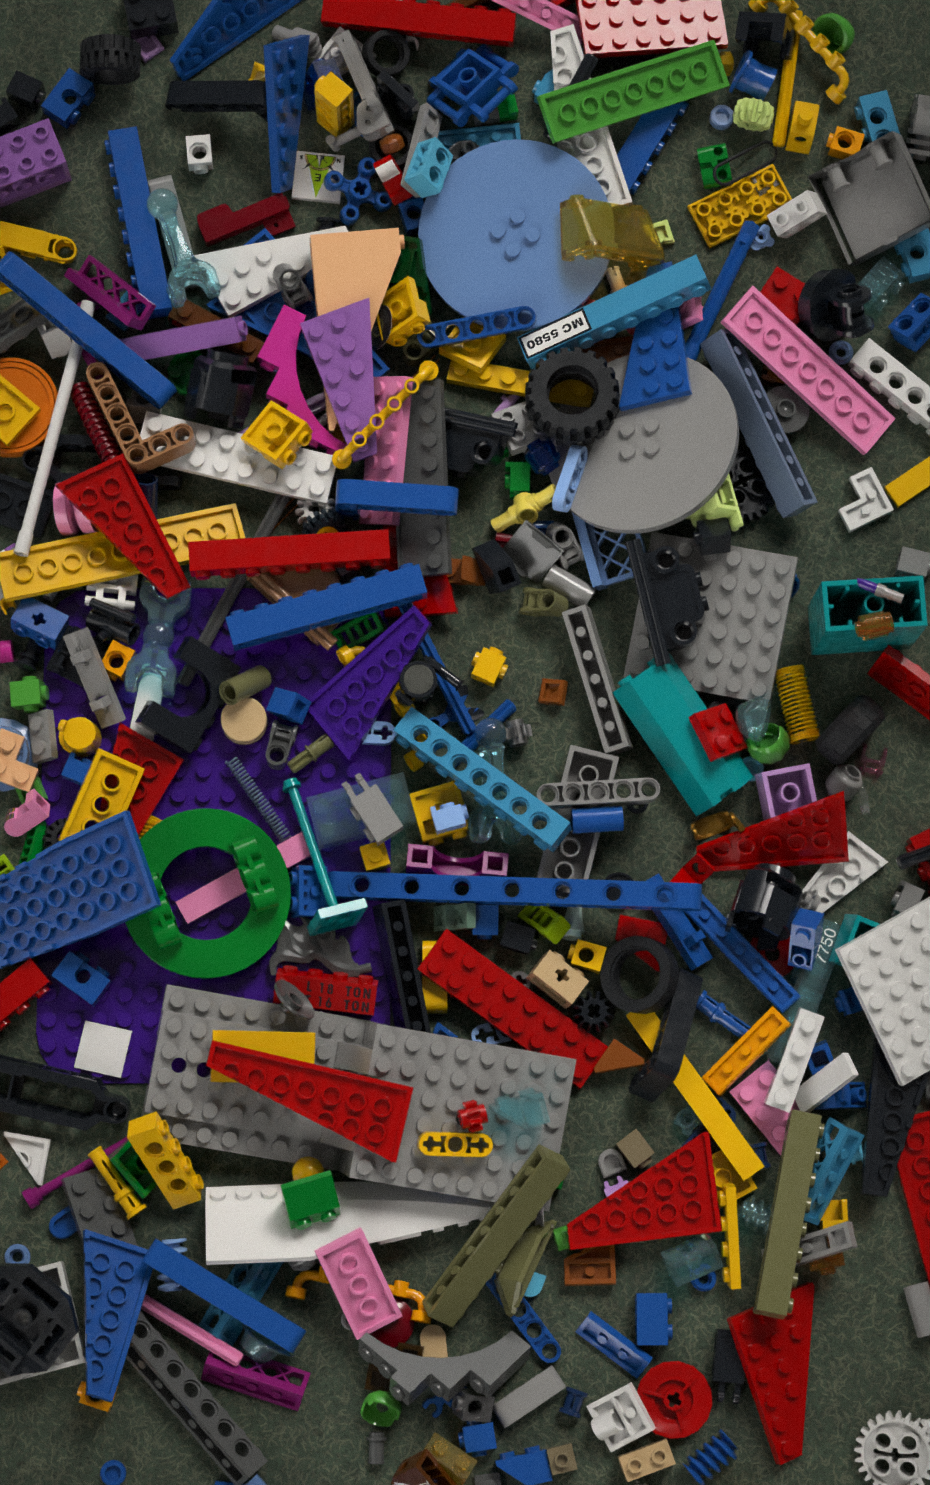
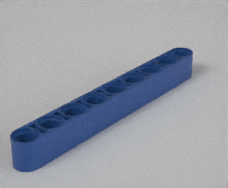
M8 251L0 260V281L95 359L105 364L111 372L157 409H161L176 393V387L166 377L17 255Z

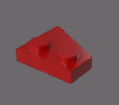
M619 915L615 940L618 942L631 936H643L665 945L667 932L660 922ZM639 951L634 953L636 957L648 964L653 970L660 972L659 964L650 952Z

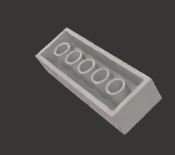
M570 745L561 783L614 780L619 757ZM594 788L591 790L593 798L598 800L604 798L605 794L602 789ZM570 789L566 792V797L571 801H576L580 797L575 789ZM572 808L554 809L555 812L571 823L572 828ZM571 830L554 852L549 849L543 851L537 878L589 879L600 832L573 834ZM561 887L557 891L559 899H565L570 894L568 887Z

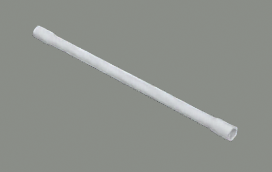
M82 300L80 308L93 318L96 304L88 300ZM74 340L71 343L23 524L13 552L21 557H28L33 531L83 350Z

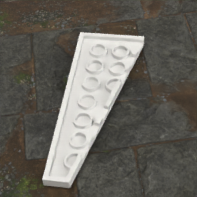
M574 24L550 31L554 90L569 86L584 58ZM608 127L557 142L559 149L575 157L594 175L607 197L611 211L633 205Z

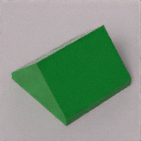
M126 1140L108 1156L110 1161L142 1199L157 1185L129 1140Z

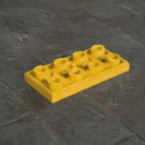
M771 164L730 186L688 205L687 209L708 248L711 249L736 237L744 221H753L757 225L768 221V214L786 204L792 198L774 164ZM755 177V179L757 180V183L755 184L752 183L753 181L751 178ZM775 179H777L779 185L774 187L773 184L775 183ZM765 187H770V189L766 191L767 193L761 196L758 194V192L764 189Z
M212 1030V1040L314 1064L315 1032ZM211 1068V1082L239 1083Z

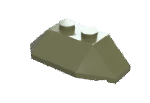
M550 1220L544 1222V1226L538 1224L527 1228L521 1239L509 1251L507 1258L494 1271L496 1273L494 1283L507 1316L512 1317L516 1314L557 1221Z

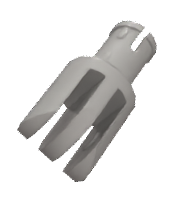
M276 25L273 28L272 37L276 41L298 35H310L308 56L317 58L322 54V45L317 33L299 27L291 30Z

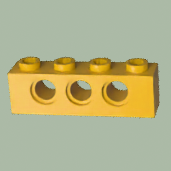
M330 71L326 77L324 75L321 76L314 85L317 122L336 137L347 132L355 123L353 89Z
M157 1111L130 1120L127 1139L172 1209L174 1210L200 1201L201 1192L204 1188L203 1179L200 1174H196L193 1170L190 1158L181 1151L180 1143L177 1138H173L166 1120H162Z

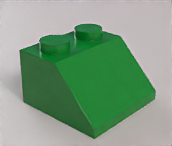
M330 1170L280 1185L282 1201L291 1229H306L314 1222L320 1220L322 1222H329L336 1219L337 1215H340V1205Z

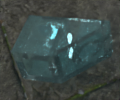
M534 1088L519 1091V1096L510 1098L509 1095L497 1097L494 1099L495 1103L489 1104L491 1111L524 1129L550 1122L543 1093L538 1090L534 1091Z

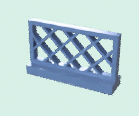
M572 512L592 587L600 591L608 588L610 585L634 578L632 569L628 567L630 563L629 556L624 565L613 559L619 546L627 550L626 546L621 544L626 534L621 533L618 540L615 541L606 536L609 531L604 530L603 533L596 531L594 526L586 523ZM636 533L635 536L636 539H640L643 554L647 553L642 534ZM604 539L615 543L609 557L601 553L600 546ZM613 562L621 566L622 568L618 576L609 579L607 569L610 563Z

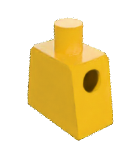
M795 101L785 148L786 151L809 155L815 135L820 105ZM796 137H803V138H805L806 140H805V141H799V140H796L795 138H796Z

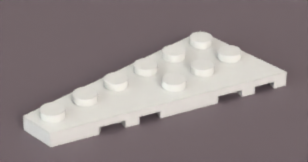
M345 226L193 256L226 314L231 318L280 292L273 279V270L277 265L287 263L299 273L301 279L306 277L308 271L312 269L310 235L348 232ZM291 272L283 275L282 282L287 281L291 277Z

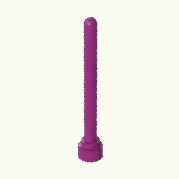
M127 1137L121 1139L120 1141L109 1146L103 1151L106 1153L107 1156H109L126 1140H128ZM89 1158L39 1188L29 1187L22 1191V1194L32 1210L40 1205V1201L44 1200V1196L63 1186L61 1182L63 1178L94 1168L95 1164Z

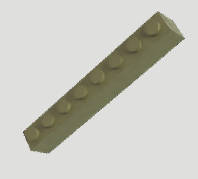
M794 1109L788 1114L754 1302V1314L783 1320L787 1313L791 1314L794 1299L790 1298L791 1289L796 1288L798 1273H795L796 1263H800L803 1248L799 1247L800 1238L805 1237L807 1223L803 1222L804 1215L809 1213L812 1198L808 1197L809 1188L814 1187L816 1173H812L813 1164L818 1163L820 1148H816L818 1138L822 1139L825 1124L821 1123L822 1115Z
M538 1144L422 1301L429 1317L450 1327H453L463 1317L465 1310L478 1297L482 1287L492 1278L494 1271L507 1258L509 1251L521 1239L526 1228L536 1219L538 1212L551 1199L558 1185L567 1177L570 1168L562 1155Z

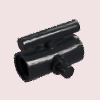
M92 598L89 602V607L93 609H91L87 616L86 627L98 633L95 636V640L102 644L105 640L114 639L129 646L134 645L141 629L140 625L135 623L136 614Z

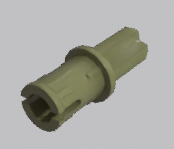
M324 733L309 746L305 745V750L291 759L287 765L293 773H297L310 762L314 761L316 763L318 761L317 758L333 748L334 744L327 734Z

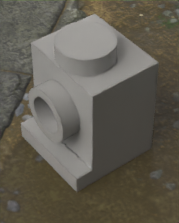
M901 880L897 886L901 891H896L890 902L894 906L891 916L894 917L919 903L925 890Z

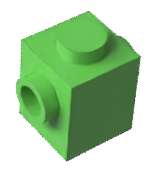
M37 676L22 677V681L10 682L11 707L16 710H24L25 713L39 712V708L46 707V700H49L48 686L40 679H37Z

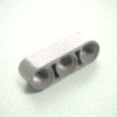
M551 1365L519 1388L504 1396L503 1399L494 1403L493 1411L503 1427L506 1428L563 1390L566 1385L553 1365Z

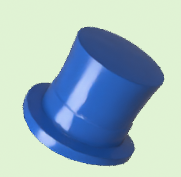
M748 50L739 61L729 92L733 93L734 89L751 95L755 99H762L763 101L775 80L778 69L758 62L752 58L753 52Z

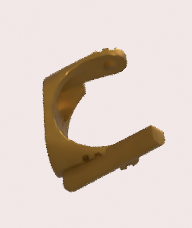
M728 811L714 813L691 824L695 840L706 839L724 832L733 826L742 832L745 830V827L733 812L728 813Z

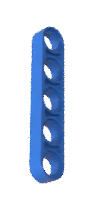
M519 306L425 326V330L422 333L417 334V339L425 348H436L526 330L535 325L536 314L529 306ZM522 311H529L532 314V319L528 324H521L518 320V316ZM498 316H505L508 320L507 326L503 329H498L494 325V321ZM479 320L483 323L484 329L481 333L474 334L471 332L470 325L473 321ZM449 326H458L460 333L457 338L450 339L447 337L446 330ZM427 330L434 331L436 335L435 340L430 344L424 343L422 340V335Z
M494 1273L492 1278L485 1284L503 1307L499 1294L496 1291L494 1283L496 1273ZM523 1296L521 1302L526 1306V1313L522 1317L512 1316L510 1318L537 1355L544 1362L553 1363L560 1357L561 1348ZM531 1323H538L541 1326L542 1332L537 1338H532L527 1334V1327ZM551 1343L556 1347L557 1353L554 1358L547 1359L543 1356L542 1349L544 1345Z

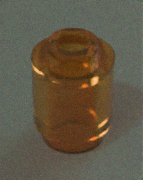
M883 610L858 616V621L854 622L857 637H862L864 641L888 636L889 632H894L891 613H884Z

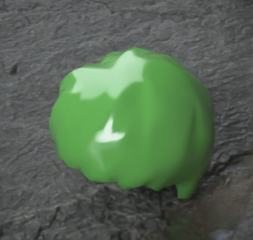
M774 723L758 724L749 732L746 740L750 756L761 764L770 765L781 761L790 749L788 733L782 726Z

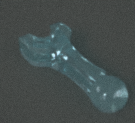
M159 188L148 196L147 209L154 218L159 219V225L166 236L171 250L174 268L169 274L166 291L173 307L180 308L184 306L186 301L185 287L189 285L202 287L208 298L219 297L221 287L215 268L208 262L197 259L183 237L176 216L178 208L177 197L172 191Z
M485 718L475 728V739L480 745L478 748L479 756L504 774L503 756L505 746L503 743L506 739V728L496 718ZM482 777L481 785H484L487 779ZM503 791L497 792L494 798L496 800H503L507 793ZM479 804L471 811L468 819V829L472 842L477 844L487 842L491 838L493 824L498 827L501 841L504 843L516 845L522 839V834L513 827L515 824L508 819L503 821L494 814L495 810L488 804L486 807ZM515 808L514 813L521 815L519 810Z

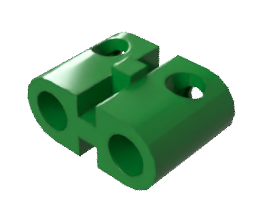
M722 143L697 148L704 190L720 187L713 178V169L717 164L728 159L726 144ZM729 163L719 167L716 171L717 178L722 183L732 180Z

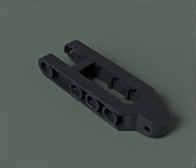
M59 435L49 477L57 484L80 474L61 473V452L98 453L89 435ZM126 436L123 441H130L133 439V436ZM35 446L23 453L22 462L30 474L36 475L43 446ZM153 473L158 477V490L178 491L182 489V475L178 477Z
M0 1054V1072L12 1075L8 1095L0 1093V1111L85 1131L100 1121L113 1124L122 1123L131 1113L129 1099L123 1095L110 1093L100 1077ZM25 1076L42 1079V1082L45 1083L52 1081L65 1084L67 1088L71 1089L74 1086L91 1090L96 1096L93 1110L85 1113L21 1098Z

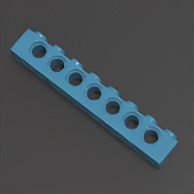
M887 90L858 98L857 106H854V113L856 119L862 122L863 128H861V133L865 134L864 143L868 142L869 144L891 131L900 134ZM877 117L881 120V123L874 124L870 118ZM927 228L894 246L897 255L901 254L902 256L901 271L904 278L908 277L909 283L930 278V232ZM917 251L921 254L922 258L915 259L911 256L910 252Z
M411 707L393 729L396 736L395 740L405 749L410 747L416 751L415 756L424 763L429 761L435 765L434 769L445 778L450 776L455 780L454 784L463 792L469 790L475 795L474 799L484 807L488 804L495 810L494 814L503 821L507 819L515 824L513 827L523 836L528 834L535 839L533 842L542 850L549 849L554 852L572 830L571 823L415 708ZM418 735H428L424 742L416 741ZM440 748L448 750L446 755L442 757L436 756L435 752ZM463 762L467 764L465 770H455V766L458 763ZM479 777L487 779L484 785L478 786L474 784L475 780ZM503 791L507 793L503 800H496L494 798L497 792ZM518 806L527 808L526 812L522 815L515 814L514 810ZM537 821H545L547 823L545 828L539 830L533 827Z

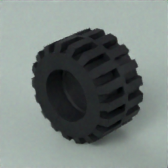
M100 34L90 36L80 43L79 73L87 80L104 85H121L136 81L140 77L141 47L134 39L115 34Z

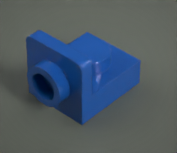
M853 987L836 992L837 998H834L835 1006L839 1013L843 1012L844 1017L863 1011Z

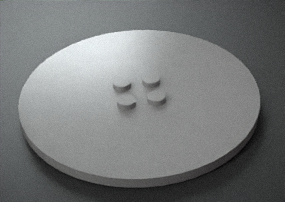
M629 355L607 363V367H612L615 371V379H618L619 403ZM687 357L692 395L622 412L618 406L617 417L613 419V425L609 430H604V435L601 438L596 439L593 437L592 443L584 445L583 441L577 442V445L587 447L588 458L570 511L586 523L599 529L625 534L646 533L669 527L684 520L699 510L714 496L722 486L734 463L739 442V423L735 405L730 394L718 377L707 367ZM595 392L593 394L591 407L593 406L596 400ZM561 404L558 411L572 415L583 413L591 407ZM556 440L546 445L548 473L555 487L570 449V442H564L563 446L556 444Z

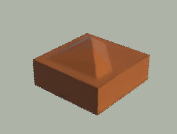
M542 678L538 702L545 705L564 706L568 682L566 680Z

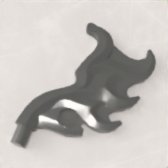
M299 917L303 922V925L299 927L290 924L286 920L283 930L278 937L276 952L269 961L272 976H276L277 965L281 962L310 964L313 960L320 961L331 972H345L348 974V977H358L359 975L372 973L371 963L358 965V963L353 961L348 941L344 936H340L338 940L335 939V930L310 936L307 926L312 920L307 917Z

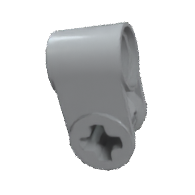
M560 522L551 523L546 529V536L564 550L557 559L561 568L567 571L568 567L580 560L585 561L582 548L571 529ZM560 530H564L563 537L559 540H556V533Z

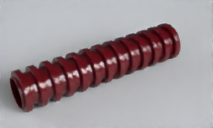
M87 382L74 384L70 394L71 399L86 427L87 433H89L90 439H92L101 462L103 463L122 454L115 438H113L112 432H110L104 415L101 413L102 411Z

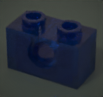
M318 58L314 60L305 74L303 98L309 111L316 109L314 85L321 76L324 75L326 77L331 71L343 81L334 58L326 60L325 58Z

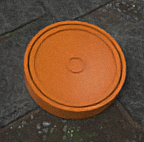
M1 358L0 375L41 409V412L9 447L0 440V457L17 458L22 457L25 451L35 446H44L58 392L50 376L38 365L20 358Z

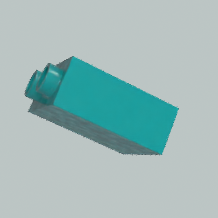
M923 576L865 579L876 584L880 583L889 589L904 594L901 604L884 597H878L874 593L860 588L857 579L822 581L807 607L811 655L884 651L888 645L897 650L910 649L928 626Z

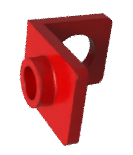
M697 853L678 871L670 882L702 884L715 871V868L700 853ZM693 864H702L705 868V874L695 872Z

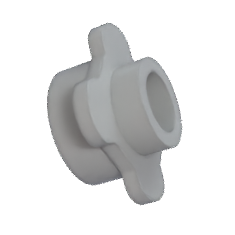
M811 889L805 891L799 909L815 911L821 901V897L817 895L818 891H812Z

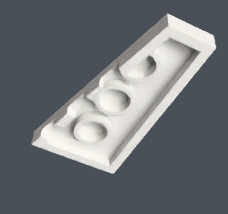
M848 831L849 862L822 864L802 892L804 893L809 889L812 891L817 890V895L821 897V901L815 911L823 913L882 868L888 861Z

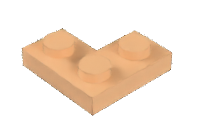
M1 728L0 782L29 792L33 788L39 769L17 761L26 738Z

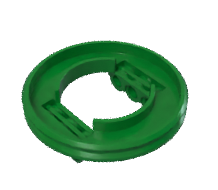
M210 808L176 813L157 823L144 834L140 842L162 906L125 922L132 938L140 949L151 960L171 972L202 979L234 974L247 968L264 956L283 930L291 899L288 870L280 851L271 838L260 827L240 815ZM201 847L215 848L233 855L251 904L248 914L238 928L226 936L212 940L194 939L179 932L167 894L161 883L165 869L177 856L188 850Z

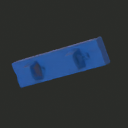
M657 874L651 877L650 879L646 880L651 882H664L660 874ZM663 890L659 893L658 900L660 902H668L672 897V893L668 890ZM653 910L691 971L713 958L702 941L706 938L703 931L700 929L696 932L683 911Z

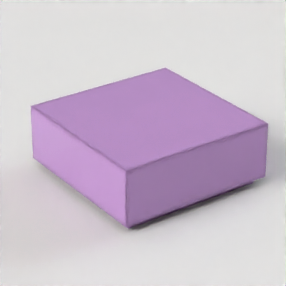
M154 35L150 36V38L142 37L135 40L140 44L141 58L144 63L165 50Z

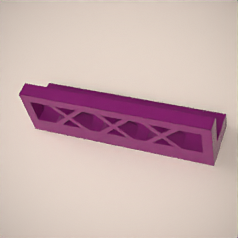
M88 255L79 271L68 268L64 275L129 327L142 330L156 307L154 303L91 255ZM94 264L97 277L89 278L87 273ZM111 278L113 289L106 291L104 280ZM127 290L129 301L121 303L119 292ZM144 303L146 308L139 317L136 315L135 305Z
M237 1349L244 1354L242 1361H248L253 1366L246 1369L241 1367L240 1364L234 1366L225 1360L213 1358L214 1353L209 1351L201 1380L299 1411L311 1374L310 1372ZM268 1368L275 1370L277 1375L273 1377L267 1376L263 1370ZM296 1377L303 1381L301 1386L290 1383L287 1378Z

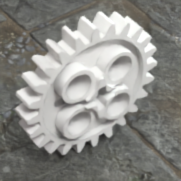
M890 1410L887 1411L885 1419L880 1413L877 1414V1423L869 1419L867 1422L869 1428L863 1426L860 1430L864 1436L856 1438V1441L862 1445L854 1448V1451L861 1453V1455L856 1457L855 1462H863L858 1471H867L868 1473L864 1480H875L873 1485H926L924 1478L930 1480V1434L927 1435L925 1433L929 1426L926 1425L921 1428L919 1426L921 1418L916 1419L914 1422L911 1421V1413L902 1418L901 1410H898L895 1417H893ZM881 1433L887 1434L891 1441L890 1444L880 1442L878 1435ZM904 1437H913L916 1441V1446L909 1447L906 1445ZM894 1448H897L898 1453L901 1454L899 1458L892 1452ZM874 1449H878V1450H880V1451H885V1452L876 1453V1452H874ZM918 1453L919 1457H915L909 1454ZM877 1460H886L889 1464V1469L879 1468ZM903 1463H912L915 1471L907 1472L903 1468Z

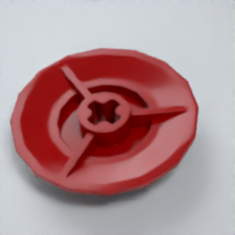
M680 1361L662 1362L651 1368L644 1375L637 1389V1393L656 1427L653 1432L657 1435L669 1439L685 1438L697 1432L708 1420L712 1408L711 1388L705 1376L692 1365ZM676 1392L679 1394L678 1399L681 1402L679 1405L674 1404L670 1407V1401L667 1399V1396L669 1394L674 1395Z

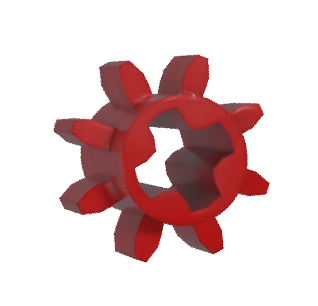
M475 1100L463 1102L464 1109L457 1111L461 1128H468L471 1133L483 1130L482 1124L488 1123L484 1104L477 1105Z

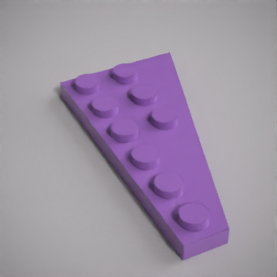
M369 298L300 323L301 330L346 445L352 441V436L356 432H361L369 424L370 417L375 414ZM375 418L372 420L374 426H376ZM376 431L367 439L364 447L358 448L351 455L353 463L377 454ZM360 435L354 439L357 444L364 442V438Z

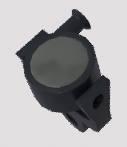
M425 655L424 661H414L403 668L399 680L401 691L397 690L395 695L398 703L405 709L411 706L413 701H420L426 706L429 703L428 701L435 695L434 691L437 686L436 673L454 686L456 691L465 680L459 679L434 658Z

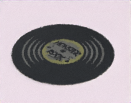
M381 305L378 313L383 340L381 339L376 318L371 331L372 350L381 348L391 332L392 315L386 305Z

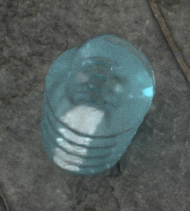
M751 1195L741 1205L738 1212V1222L743 1218L744 1227L746 1228L753 1222V1231L755 1232L762 1226L763 1235L766 1236L772 1204L770 1203L764 1208V1200L760 1199L755 1204V1196Z

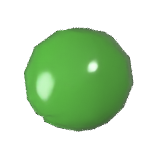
M377 1390L365 1397L360 1413L362 1418L370 1424L379 1427H390L395 1419H399L402 1407L400 1401L396 1400L390 1392ZM378 1403L386 1405L388 1410L380 1413L376 1405Z

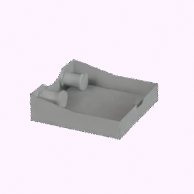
M894 131L874 140L854 155L830 164L808 176L814 191L818 194L828 213L826 215L848 265L856 266L930 227V198L902 135ZM822 178L824 189L856 259L853 263L816 181L817 179Z

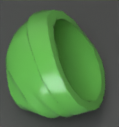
M827 13L818 17L814 22L812 31L816 36L822 33L830 41L827 48L832 54L835 51L843 54L852 45L855 31L851 23L843 16Z

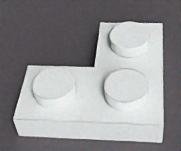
M872 467L849 478L859 500L840 508L838 513L850 533L894 511Z

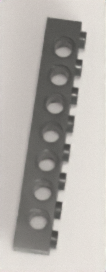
M140 1311L126 1359L233 1484L242 1485L268 1460Z

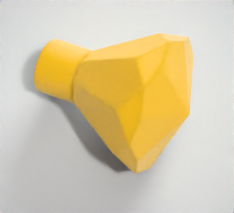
M254 62L251 77L248 80L265 81V65Z

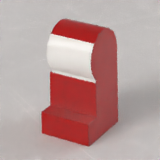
M391 154L373 163L394 206L413 196L400 185L403 173Z

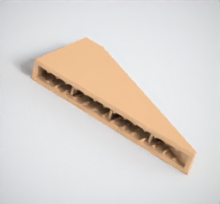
M399 228L310 235L309 242L317 317L369 298L372 331L401 250L405 249L404 235H399ZM324 388L328 432L333 434L337 419Z

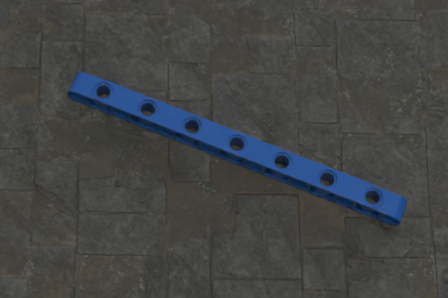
M328 872L336 899L346 900L365 898V900L398 901L405 899V902L701 911L702 884ZM362 880H367L369 882L368 889L365 892H358V883ZM418 882V891L414 894H408L407 886L409 883ZM463 883L468 884V893L463 896L458 895L457 887ZM511 885L519 886V894L515 897L507 896V889ZM561 887H568L570 889V894L565 899L557 897V891ZM614 888L621 891L619 899L615 901L609 900L607 897L608 892ZM668 890L672 893V897L668 902H660L658 900V895L661 891Z

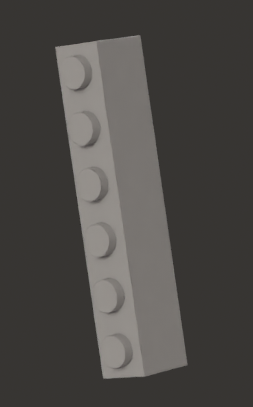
M582 605L562 612L605 754L616 755L634 749L621 705L612 693L616 689L591 608L587 605Z

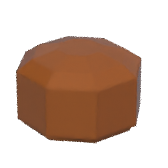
M397 133L386 135L379 141L381 150L385 154H393L405 146L402 136Z

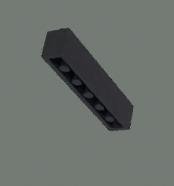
M405 899L373 906L372 909L395 1027L431 1033L419 970H417L418 963Z

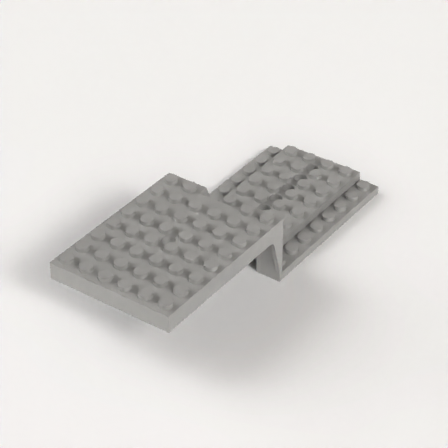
M166 984L149 1084L146 1089L141 1117L157 1111L161 1119L166 1120L173 1138H177L180 1144L296 1163L298 1159L310 1156L318 1159L323 1168L340 1171L349 1178L495 1203L538 1144L560 1154L577 1059L395 1027L314 1011L315 1015L311 1020H304L294 1014H286L281 1009L280 1004ZM212 1030L315 1032L314 1064L363 1076H377L380 1080L414 1087L397 1163L369 1151L241 1083L211 1082V1071L205 1077L199 1076L197 1074V1066L208 1060L212 1043ZM174 1059H184L186 1066L182 1072H174L172 1070L171 1064ZM475 1100L477 1105L484 1104L488 1123L482 1124L483 1130L474 1133H483L491 1138L493 1149L489 1155L485 1157L428 1156L419 1151L417 1139L423 1132H469L468 1128L462 1129L461 1125L456 1121L457 1111L464 1109L463 1102ZM431 1136L428 1137V1141H423V1146H426L428 1151L431 1150V1146H440V1152L444 1151L442 1142L433 1141ZM452 1137L448 1142V1148L453 1152L458 1151L462 1146V1141L459 1137ZM466 1137L468 1144L466 1152H469L468 1147H476L481 1152V1149L487 1146V1143L483 1142L482 1138H479L477 1143L468 1142L470 1137ZM551 1199L544 1204V1211L549 1212Z

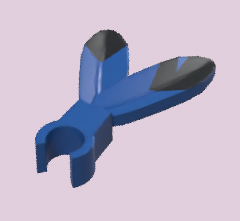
M466 685L461 686L457 690L463 702L468 695V687ZM447 705L444 713L430 718L431 721H436L439 727H442L449 721L457 722L449 705ZM467 708L473 721L484 716V711L479 708Z

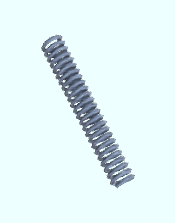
M238 757L233 758L229 762L225 761L229 771H232L231 774H234L238 783L241 784L240 787H243L245 793H248L247 796L250 797L249 799L252 800L254 806H257L256 809L259 810L258 812L261 813L263 819H266L265 822H268L267 825L270 826L272 832H275L274 835H277L279 842L289 839L291 835L285 836L290 831L281 835L288 829L285 828L280 831L285 825L277 828L283 824V821L279 822L281 818L272 822L279 815L271 818L276 814V812H273L267 816L274 811V808L270 809L272 805H269V802L265 803L267 799L258 803L265 796H261L263 792H260V789L256 790L258 786H255V782L252 783L254 779H251V776L247 777L249 773H246L247 770L242 771L245 767H241L242 763L238 764L240 760H237Z

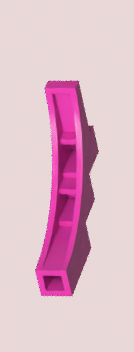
M284 305L257 356L260 367L269 372L278 371L266 393V398L269 399V402L272 400L281 407H285L286 410L308 423L313 431L311 434L312 439L308 446L317 449L319 446L327 450L326 454L333 455L335 451L344 449L347 445L329 433L313 415L301 392L296 372V351L302 331L300 323L306 321V315Z

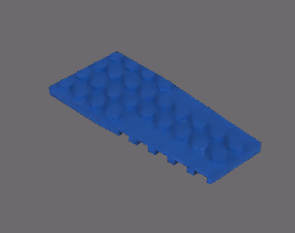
M125 810L71 835L36 854L34 859L28 862L24 861L15 866L16 869L0 875V969L93 937L162 906L130 811Z

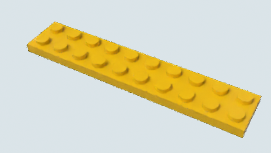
M236 503L157 519L179 565L189 564L188 542L245 538ZM100 531L32 545L28 557L14 554V549L0 552V585L5 603L142 574Z

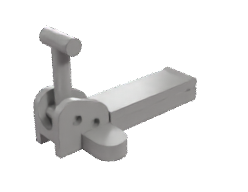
M349 30L335 36V42L340 48L362 102L357 106V127L336 137L332 135L326 137V143L334 152H338L342 144L361 135L365 140L373 142L395 132L390 114L379 96L358 45Z

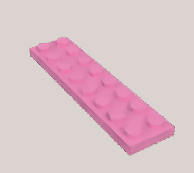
M754 286L748 289L720 322L862 455H865L896 419Z

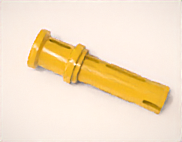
M102 1146L97 1147L88 1154V1157L91 1158L102 1177L114 1192L115 1202H119L127 1213L126 1218L128 1220L147 1207L137 1198L133 1192L134 1188L126 1184L116 1167L103 1151Z

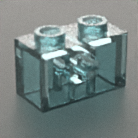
M708 1233L701 1234L660 1252L667 1273L676 1287L724 1267L717 1246Z

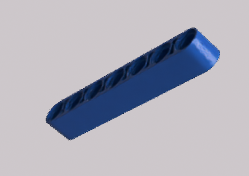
M156 1238L142 1259L144 1263L291 1353L295 1352L307 1332Z

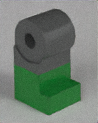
M510 94L489 114V119L485 123H482L473 115L475 126L492 125L518 119L519 111L515 94Z

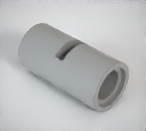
M553 564L542 583V586L563 595L568 601L578 607L582 605L588 606L590 598L592 599L597 590Z
M928 1281L903 1288L917 1338L930 1335V1287Z

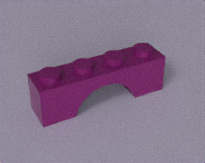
M408 844L406 874L507 877L509 853L483 851L475 857L456 858L440 853L434 846Z

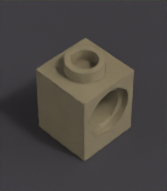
M637 1128L615 1144L633 1169L637 1166L643 1169L653 1161L650 1156L655 1152Z
M572 1443L546 1448L552 1475L577 1470Z

